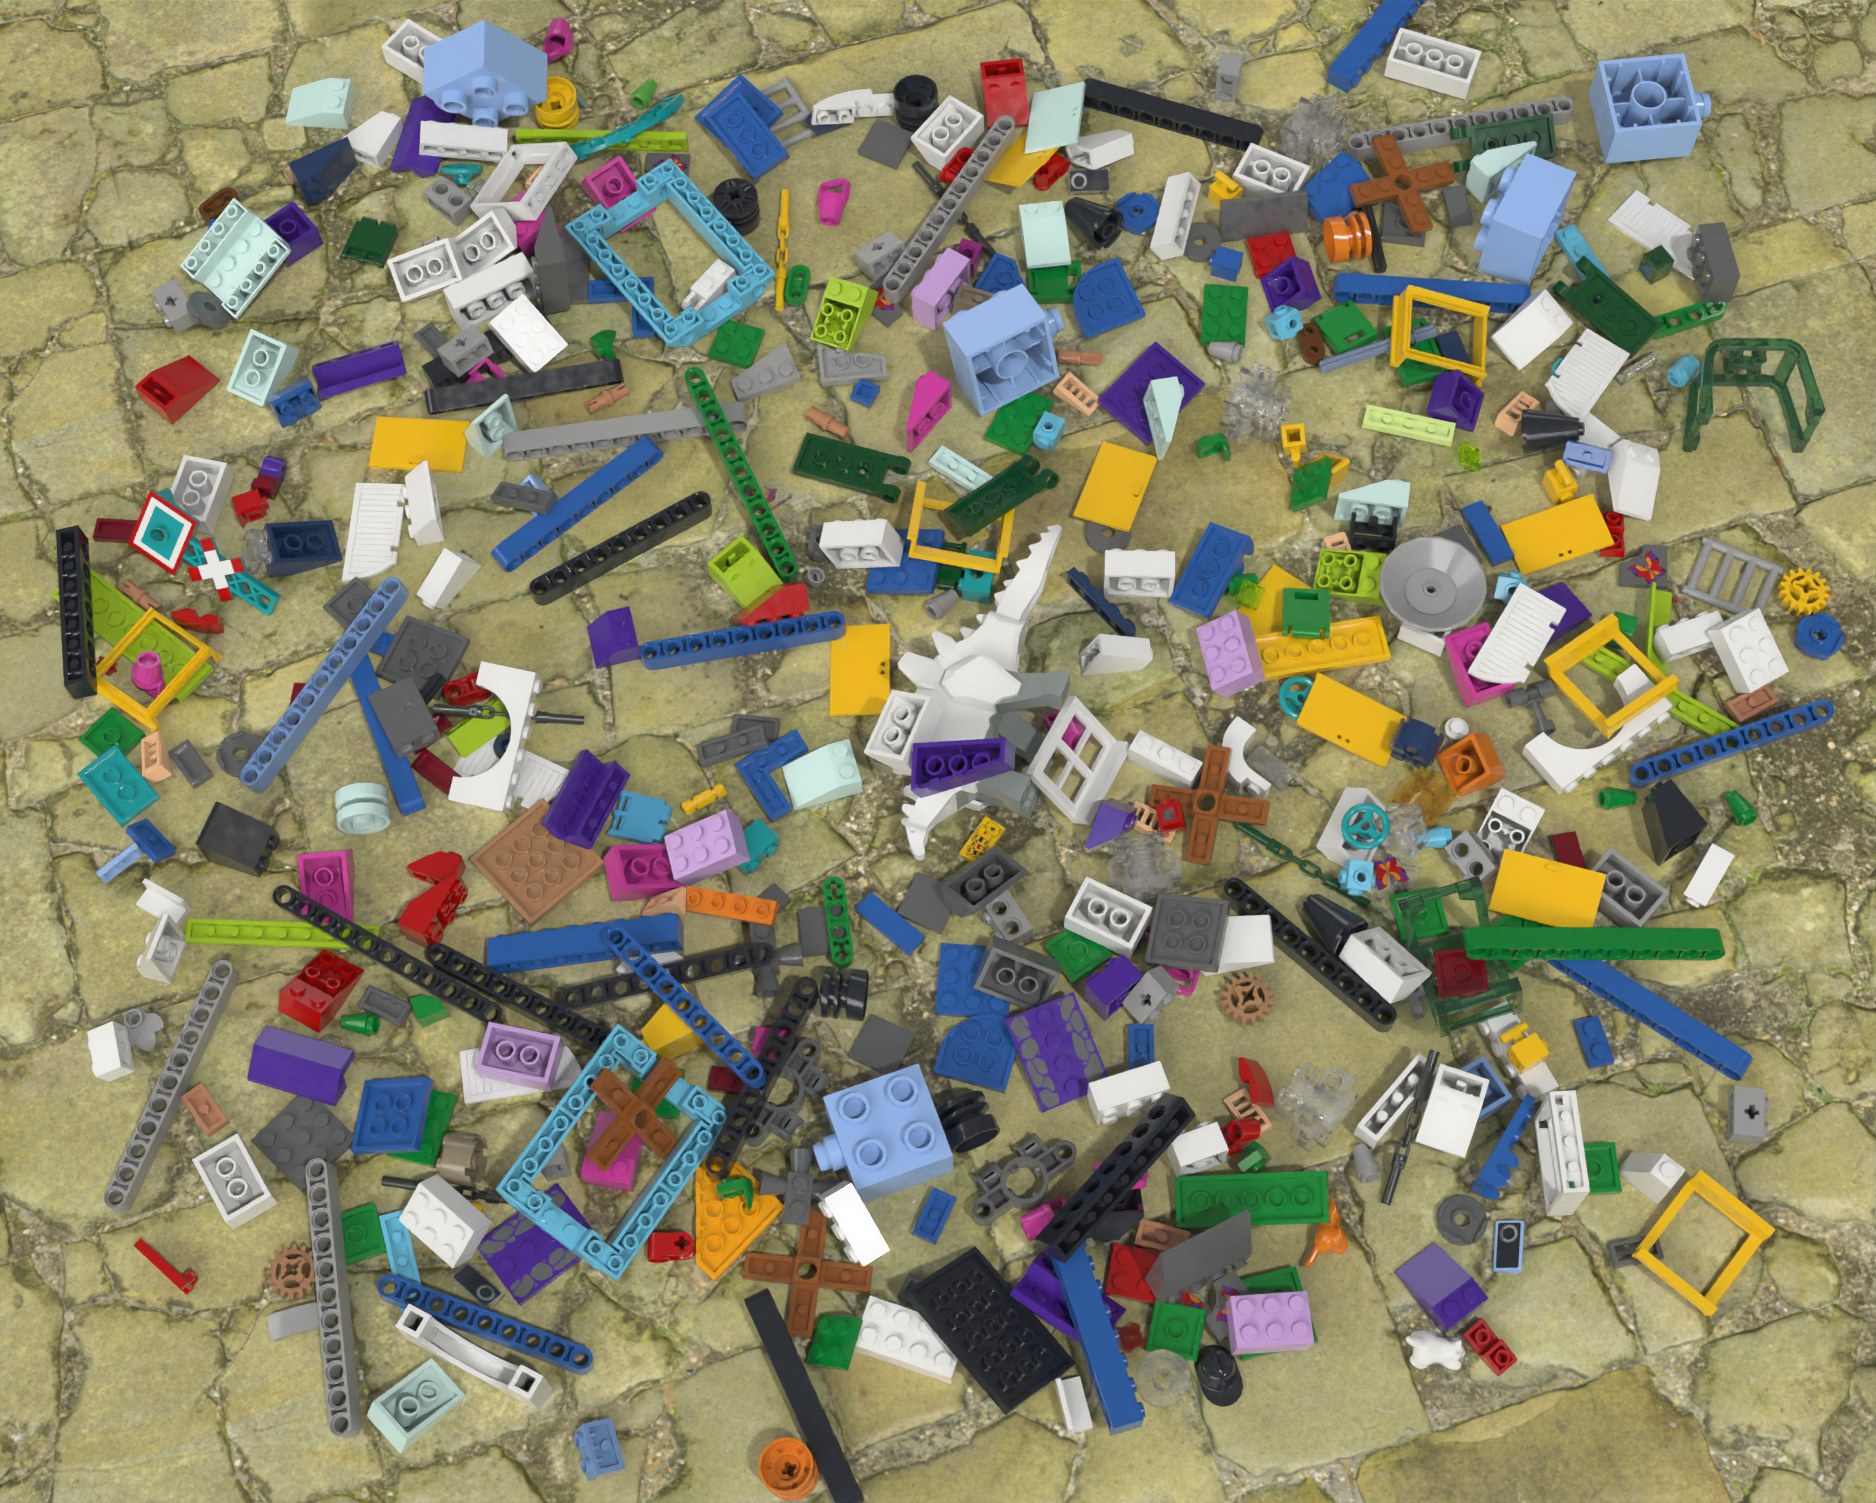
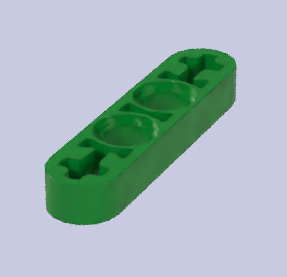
M1703 301L1654 316L1661 324L1664 322V325L1652 339H1660L1718 321L1725 315L1727 305L1724 301L1717 302V304H1704ZM1697 312L1701 315V318L1693 319L1690 313ZM1676 318L1681 322V325H1672L1669 320Z
M832 876L823 883L833 964L838 968L845 969L851 966L854 961L846 892L843 880L837 876ZM832 884H836V887L838 888V899H833L831 890ZM833 906H841L844 912L840 916H833L830 910ZM843 928L847 934L844 938L837 939L833 936L834 930ZM844 945L845 955H850L846 956L845 961H841L840 957H838L840 956L839 946Z

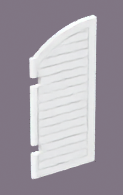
M1635 190L1608 219L1607 223L1694 281L1695 279L1692 275L1693 266L1687 258V249L1690 248L1692 235L1695 234V232L1689 231L1691 225L1658 203L1652 207L1648 204L1651 199Z
M1588 328L1585 329L1577 340L1582 347L1574 344L1554 373L1560 377L1557 378L1552 375L1545 384L1554 402L1565 415L1579 417L1580 422L1587 416L1630 355Z
M356 483L342 575L343 582H350L354 577L360 580L368 579L397 564L398 552L392 551V547H399L404 507H398V503L405 502L402 486L406 484Z
M1520 583L1467 673L1492 683L1512 684L1521 682L1524 684L1530 674V671L1524 667L1526 664L1534 667L1555 631L1549 627L1550 623L1558 626L1566 609Z
M497 737L492 738L466 758L461 756L453 770L462 777H472L492 768L500 760L493 748ZM509 742L503 745V751L507 750ZM526 750L525 760L523 763H520L518 770L520 772V781L513 791L515 802L518 797L522 798L521 806L530 809L542 798L547 803L552 802L570 770Z
M566 1045L552 1090L569 1088L582 1072L575 1056ZM480 1048L459 1051L465 1105L545 1092L544 1090L482 1078L475 1069Z

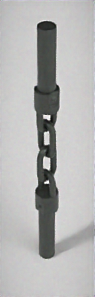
M919 161L914 162L912 167L928 184L931 192L940 201V196L945 194L946 190L938 181L934 180ZM963 212L962 215L964 217L961 220L958 219L957 222L966 226L965 232L976 242L983 244V250L992 259L996 251L981 235L976 225L967 221L968 216Z
M433 704V713L464 715L469 718L492 719L497 715L506 716L511 721L508 710L506 712H498L490 706ZM482 709L491 710L489 712L491 716L482 715ZM537 710L536 715L531 717L536 720V723L546 724L549 722L584 725V716L554 714Z
M1431 1049L1429 1051L1419 1085L1416 1086L1413 1094L1415 1098L1414 1105L1409 1109L1404 1125L1406 1129L1403 1139L1398 1143L1391 1162L1392 1168L1381 1199L1383 1204L1391 1205L1401 1171L1405 1168L1410 1151L1409 1142L1421 1117L1420 1108L1422 1102L1427 1100L1430 1090L1428 1087L1440 1052ZM1412 1111L1414 1114H1417L1414 1126L1408 1124ZM1401 1145L1403 1148H1406L1404 1155L1399 1154Z
M383 1176L381 1183L382 1186L415 1191L418 1184L424 1180L420 1179L417 1181ZM453 1187L460 1194H463V1190L474 1191L473 1197L462 1195L467 1200L482 1199L490 1204H509L496 1190L489 1189L485 1192L479 1191L474 1187Z

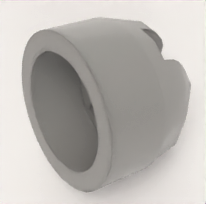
M818 567L810 568L806 575V582L811 587H819L825 579L824 571Z

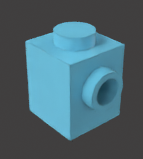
M1045 411L1033 432V444L1042 450L1054 452L1065 432V419Z

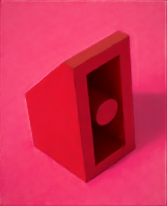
M439 851L407 866L411 877L432 885L438 884L456 871L463 876L466 869L462 856L452 851H449V853Z

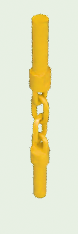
M788 189L781 190L780 216L778 217L777 235L780 239V248L776 252V263L779 265V268L775 270V310L777 311L784 310V293L787 270L784 269V265L788 261V249L785 247V239L789 236L790 218L788 217L790 191ZM780 251H781V253H784V252H785V260H784V261H783V259H780V260H779Z

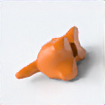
M1333 1197L1329 1198L1330 1223L1318 1224L1315 1246L1304 1263V1268L1312 1266L1320 1253L1342 1254L1348 1247L1346 1235L1342 1227L1339 1226L1341 1222L1340 1211Z

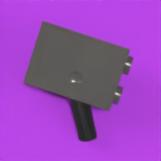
M434 673L420 692L412 677H409L407 679H400L394 685L385 689L376 690L372 695L368 696L372 708L398 759L442 739L427 708V705L446 682V678L441 673Z

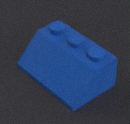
M1342 150L1301 189L1307 190L1308 193L1307 214L1323 225L1324 219L1329 217L1341 216L1344 219L1356 207L1349 192V187L1352 184L1371 180L1357 160Z

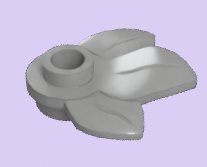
M139 1007L128 1010L124 1015V1024L127 1026L130 1047L132 1048L137 1045L144 1051H153L157 1043L156 1032L164 1028L162 1018L156 1013H147ZM140 1017L138 1023L135 1024V1019Z

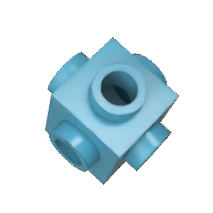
M1286 305L1275 308L1272 314L1264 318L1271 338L1283 341L1284 339L1292 338L1297 335L1299 330L1304 328L1300 312L1296 308Z
M1510 570L1509 573L1499 572L1494 598L1503 600L1502 603L1508 604L1520 583L1530 588V584L1526 583L1527 577L1518 571Z
M1354 859L1344 860L1343 869H1340L1338 875V882L1341 883L1340 889L1348 890V895L1362 896L1363 893L1370 892L1375 884L1374 862Z

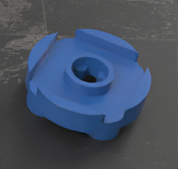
M1130 192L1124 195L1117 204V210L1124 217V224L1121 222L1120 225L1133 235H1140L1156 225L1159 204L1148 193L1143 192L1141 195L1135 194L1136 192ZM1133 210H1142V214L1135 215Z
M1816 613L1815 616H1806L1800 621L1795 630L1794 643L1796 648L1800 649L1804 654L1824 661L1839 651L1844 642V633L1842 634L1841 625L1836 619L1827 614ZM1821 632L1823 634L1822 638L1825 640H1818L1814 634Z

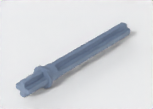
M1428 324L1416 329L1412 327L1410 344L1418 345L1419 341L1436 336L1434 324ZM1391 337L1320 360V370L1322 373H1326L1389 352Z

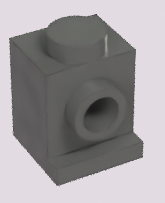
M811 524L808 549L809 559H814L818 562L831 561L819 547L823 525Z

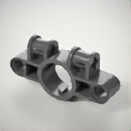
M806 1038L798 1044L779 1078H786L793 1085L796 1083L799 1086V1094H795L791 1104L785 1107H777L775 1103H768L766 1101L753 1129H758L760 1132L756 1137H748L746 1141L748 1146H760L770 1132L790 1143L794 1131L799 1125L804 1123V1120L797 1113L802 1109L806 1097L818 1102L820 1100L819 1095L826 1085L831 1084V1078L815 1068L821 1059L820 1046L815 1039ZM808 1048L816 1051L812 1056H805L803 1052Z
M1033 1132L1030 1135L1031 1138L1021 1145L1016 1144L1013 1147L1018 1157L1009 1161L1003 1170L992 1161L990 1166L980 1174L975 1173L972 1175L975 1183L984 1194L973 1203L972 1218L974 1222L979 1226H988L1013 1208L1028 1210L1040 1205L1047 1195L1048 1183L1074 1165L1077 1154L1075 1144L1068 1140H1062L1048 1149L1039 1136ZM1062 1150H1068L1072 1156L1068 1159H1063L1058 1153ZM1019 1168L1034 1170L1036 1177L1043 1181L1041 1191H1035L1030 1198L1021 1199L1016 1197L1014 1191L1006 1186L1007 1177L1010 1174L1017 1173ZM985 1207L990 1210V1214L986 1217H981L977 1214V1210Z

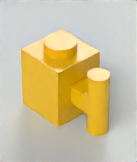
M1218 170L1214 176L1217 180L1209 186L1208 200L1220 209V200L1242 198L1243 188L1221 170Z
M1304 423L1281 426L1285 456L1291 455L1293 466L1295 469L1302 467L1301 454L1308 453Z
M1562 459L1554 463L1556 468L1545 472L1542 484L1553 505L1571 501L1579 487L1567 464L1565 465Z
M1524 1021L1498 1036L1502 1044L1510 1040L1514 1044L1510 1046L1506 1055L1520 1075L1544 1062L1550 1054L1546 1041L1543 1038H1539L1536 1032L1524 1038L1522 1034L1529 1030L1528 1025Z

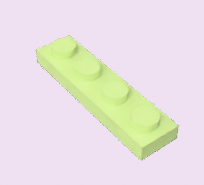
M1367 404L1362 428L1451 447L1456 423Z

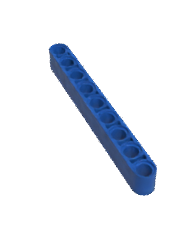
M1340 273L1334 277V299L1338 302H1346L1351 299L1353 303L1393 306V297L1395 295L1400 296L1408 285H1413L1490 306L1489 312L1513 314L1531 296V288L1522 284ZM1412 300V307L1446 309Z
M649 436L641 438L557 500L548 515L540 513L499 543L493 549L491 556L506 572L515 570L656 465L662 459L664 452Z
M829 611L774 622H764L753 626H740L650 641L641 646L640 655L646 669L660 670L838 640L845 636L846 624L842 613ZM834 623L840 624L838 627H831ZM811 627L817 628L814 631H808ZM788 631L794 632L791 635H785V633ZM764 635H771L768 639L762 638ZM741 639H748L744 643L739 642ZM721 642L725 643V644H724L723 646H721V647H717V646H716L718 643H721ZM697 646L702 647L700 650H693ZM674 650H679L677 654H670ZM650 654H656L653 658H647Z
M367 653L350 677L397 802L405 817L426 809V805L407 755L400 759L397 758L369 701L368 696L381 689Z
M1817 700L1647 759L1633 766L1628 774V781L1634 788H1644L1822 726L1833 716L1834 706L1828 700ZM1816 708L1823 709L1826 717H1820L1816 713ZM1793 716L1802 718L1803 725L1796 724ZM1777 724L1781 728V732H1774L1770 725ZM1748 732H1755L1759 739L1757 741L1750 739ZM1725 740L1734 741L1736 748H1729ZM1708 747L1712 749L1714 755H1705L1703 748ZM1680 756H1688L1691 759V764H1684L1680 760ZM1657 764H1666L1668 766L1669 771H1660ZM1635 771L1644 772L1646 779H1638L1635 776Z
M621 926L610 927L605 933V941L612 951L747 1086L755 1089L763 1086L767 1076L761 1064ZM616 936H624L622 942L613 944ZM640 952L638 959L634 961L629 960L632 953ZM652 968L657 969V973L653 977H646L648 970ZM666 986H674L671 993L663 994V989ZM682 1003H691V1006L688 1010L680 1011V1006ZM708 1019L705 1027H696L699 1020ZM717 1036H725V1041L721 1045H714L713 1042ZM742 1053L740 1061L731 1062L733 1054ZM759 1070L760 1073L756 1079H748L750 1071Z
M1548 960L1560 972L1733 1080L1740 1081L1753 1061V1057L1747 1051L1602 960Z
M384 1275L378 1281V1292L381 1298L389 1304L406 1309L408 1304H411L428 1313L442 1324L578 1375H586L593 1369L592 1352L582 1345L396 1275ZM388 1284L397 1285L395 1292L391 1294L385 1293L384 1288ZM410 1294H421L417 1302L411 1303L407 1301ZM443 1302L445 1306L441 1311L434 1312L431 1310L434 1303ZM459 1311H467L469 1313L468 1317L463 1321L455 1319V1315ZM487 1319L493 1322L492 1326L487 1330L479 1328V1324L483 1320ZM511 1328L517 1331L515 1337L511 1339L503 1337V1333L507 1329ZM535 1337L541 1340L536 1348L527 1346V1342L531 1338ZM558 1346L564 1348L565 1352L562 1356L554 1357L551 1355L553 1348ZM582 1355L588 1357L589 1361L586 1365L578 1366L575 1364L577 1357Z

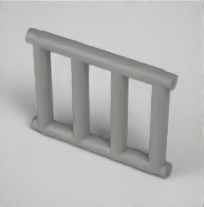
M783 77L780 83L761 91L768 98L786 89L790 98L775 105L784 110L796 104L800 110V113L772 125L769 129L773 134L806 120V116L812 114L788 77ZM808 128L780 141L784 148H787L815 135L811 128Z
M1704 536L1702 539L1704 546L1687 585L1682 587L1681 593L1736 615L1747 610L1740 607V604L1757 566L1769 571L1754 608H1759L1763 614L1778 574L1781 575L1783 573L1784 567ZM1714 549L1724 553L1725 556L1708 594L1696 589V586L1710 553ZM1737 558L1747 562V565L1730 603L1718 598V595L1733 559Z

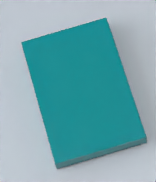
M116 744L77 773L122 828L161 799Z

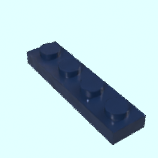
M1075 567L1067 572V584L1119 636L1135 637L1136 627L1129 618L1125 619L1122 616L1119 608L1105 598L1100 588L1094 587L1089 582V578L1084 572H1079Z

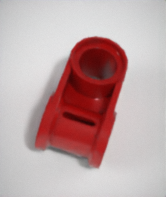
M968 147L959 149L949 163L943 167L939 176L940 181L952 184L967 163L964 161H968L974 151Z
M1055 152L1034 173V188L1039 191L1050 189L1068 171L1071 162Z
M479 671L446 683L444 695L448 705L467 706L487 700L491 696L490 690L481 687L477 688V680L475 679H477ZM453 693H460L458 696H451Z
M1253 1117L1233 1120L1220 1128L1229 1149L1227 1157L1243 1151L1246 1146L1258 1139L1261 1134L1260 1123Z
M686 1232L651 1233L647 1238V1261L651 1263L689 1260L696 1254V1243L691 1235ZM683 1242H687L688 1245H686L685 1250L682 1251L680 1247L683 1246Z

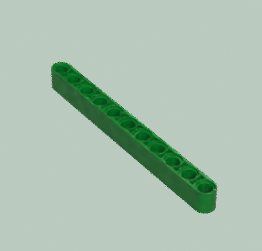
M691 367L687 369L684 376L687 390L772 566L784 584L796 582L799 575L797 562L709 381L701 368ZM693 379H700L697 383L691 382ZM703 397L710 398L708 401L705 402L700 401V399ZM711 416L719 417L716 420H709ZM722 434H725V435L728 436V437L725 438V439H719V438H718V436H720V435H722ZM730 453L737 454L734 458L727 457ZM739 472L746 473L744 477L736 476ZM748 491L756 492L753 496L745 495ZM757 510L765 511L760 516L754 514ZM767 529L774 530V533L771 535L764 534V531ZM778 548L784 550L781 554L773 553ZM785 568L793 569V571L789 574H785L782 572Z
M1471 927L1464 930L1462 934L1466 954L1470 959L1712 961L1720 959L1725 955L1720 931L1715 928Z

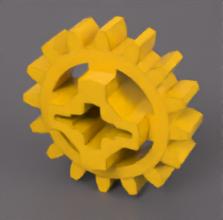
M1799 567L1796 573L1790 570L1787 575L1782 577L1777 587L1780 591L1777 597L1783 598L1781 606L1788 605V612L1796 610V616H1799L1801 612H1804L1805 616L1810 615L1811 612L1816 615L1820 609L1823 610L1830 598V595L1827 594L1830 586H1824L1826 578L1819 579V572L1814 575L1811 574V568L1803 572L1802 568Z

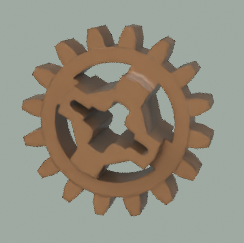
M1240 973L1238 980L1232 976L1230 979L1231 984L1225 983V991L1221 992L1220 998L1224 999L1221 1002V1008H1227L1225 1016L1232 1014V1022L1235 1023L1239 1019L1242 1026H1245L1246 1021H1250V1024L1255 1026L1256 1019L1261 1023L1264 1022V1015L1270 1016V1007L1274 1006V1001L1271 999L1274 996V991H1267L1270 983L1262 984V976H1259L1257 980L1253 979V973H1250L1248 978H1245L1244 974ZM1258 991L1262 994L1263 999L1259 997ZM1251 993H1252L1251 1000L1249 999V1000H1248L1247 1002H1245V1004L1243 1005V1001H1244L1243 999H1246V998L1249 997V996L1251 995ZM1231 997H1233L1232 1000L1236 1001V1008L1231 1001Z
M293 1244L292 1250L283 1246L284 1253L274 1252L276 1260L268 1261L272 1269L265 1270V1273L271 1277L266 1282L269 1286H273L271 1290L275 1294L280 1292V1297L284 1300L288 1295L292 1301L296 1300L297 1295L305 1299L306 1291L315 1292L312 1287L313 1284H316L313 1250L309 1252V1248L305 1245L301 1250L297 1244ZM293 1269L298 1272L295 1276L291 1273ZM310 1269V1275H309V1277H308V1279H307V1273H308V1270ZM293 1285H300L299 1287L291 1288Z

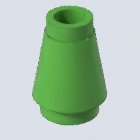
M647 79L632 92L631 103L633 106L641 110L650 106L658 87L654 80Z

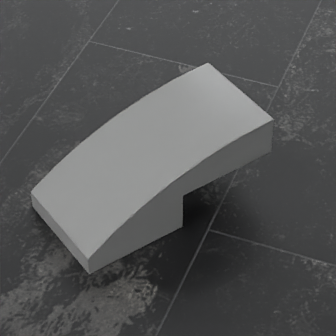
M318 1302L296 1306L268 1315L270 1340L277 1342L296 1334L305 1335L320 1329Z

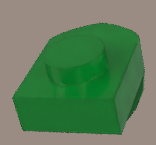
M603 330L590 337L593 350L599 358L603 357L606 360L617 358L611 346L616 337V331Z
M1223 433L1212 436L1206 435L1197 441L1196 454L1199 459L1220 452L1226 461H1230V446Z
M1253 1141L1243 1150L1244 1160L1238 1163V1166L1243 1173L1253 1172L1255 1174L1264 1169L1272 1158L1261 1144Z
M731 1177L723 1179L720 1184H716L720 1201L744 1195L748 1211L751 1210L754 1197L751 1179Z

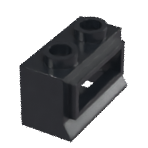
M1352 512L1348 535L1350 546H1353L1356 550L1376 548L1381 553L1394 550L1398 517H1393L1391 525L1378 524L1379 518L1377 516H1370L1368 523L1355 522L1356 513Z

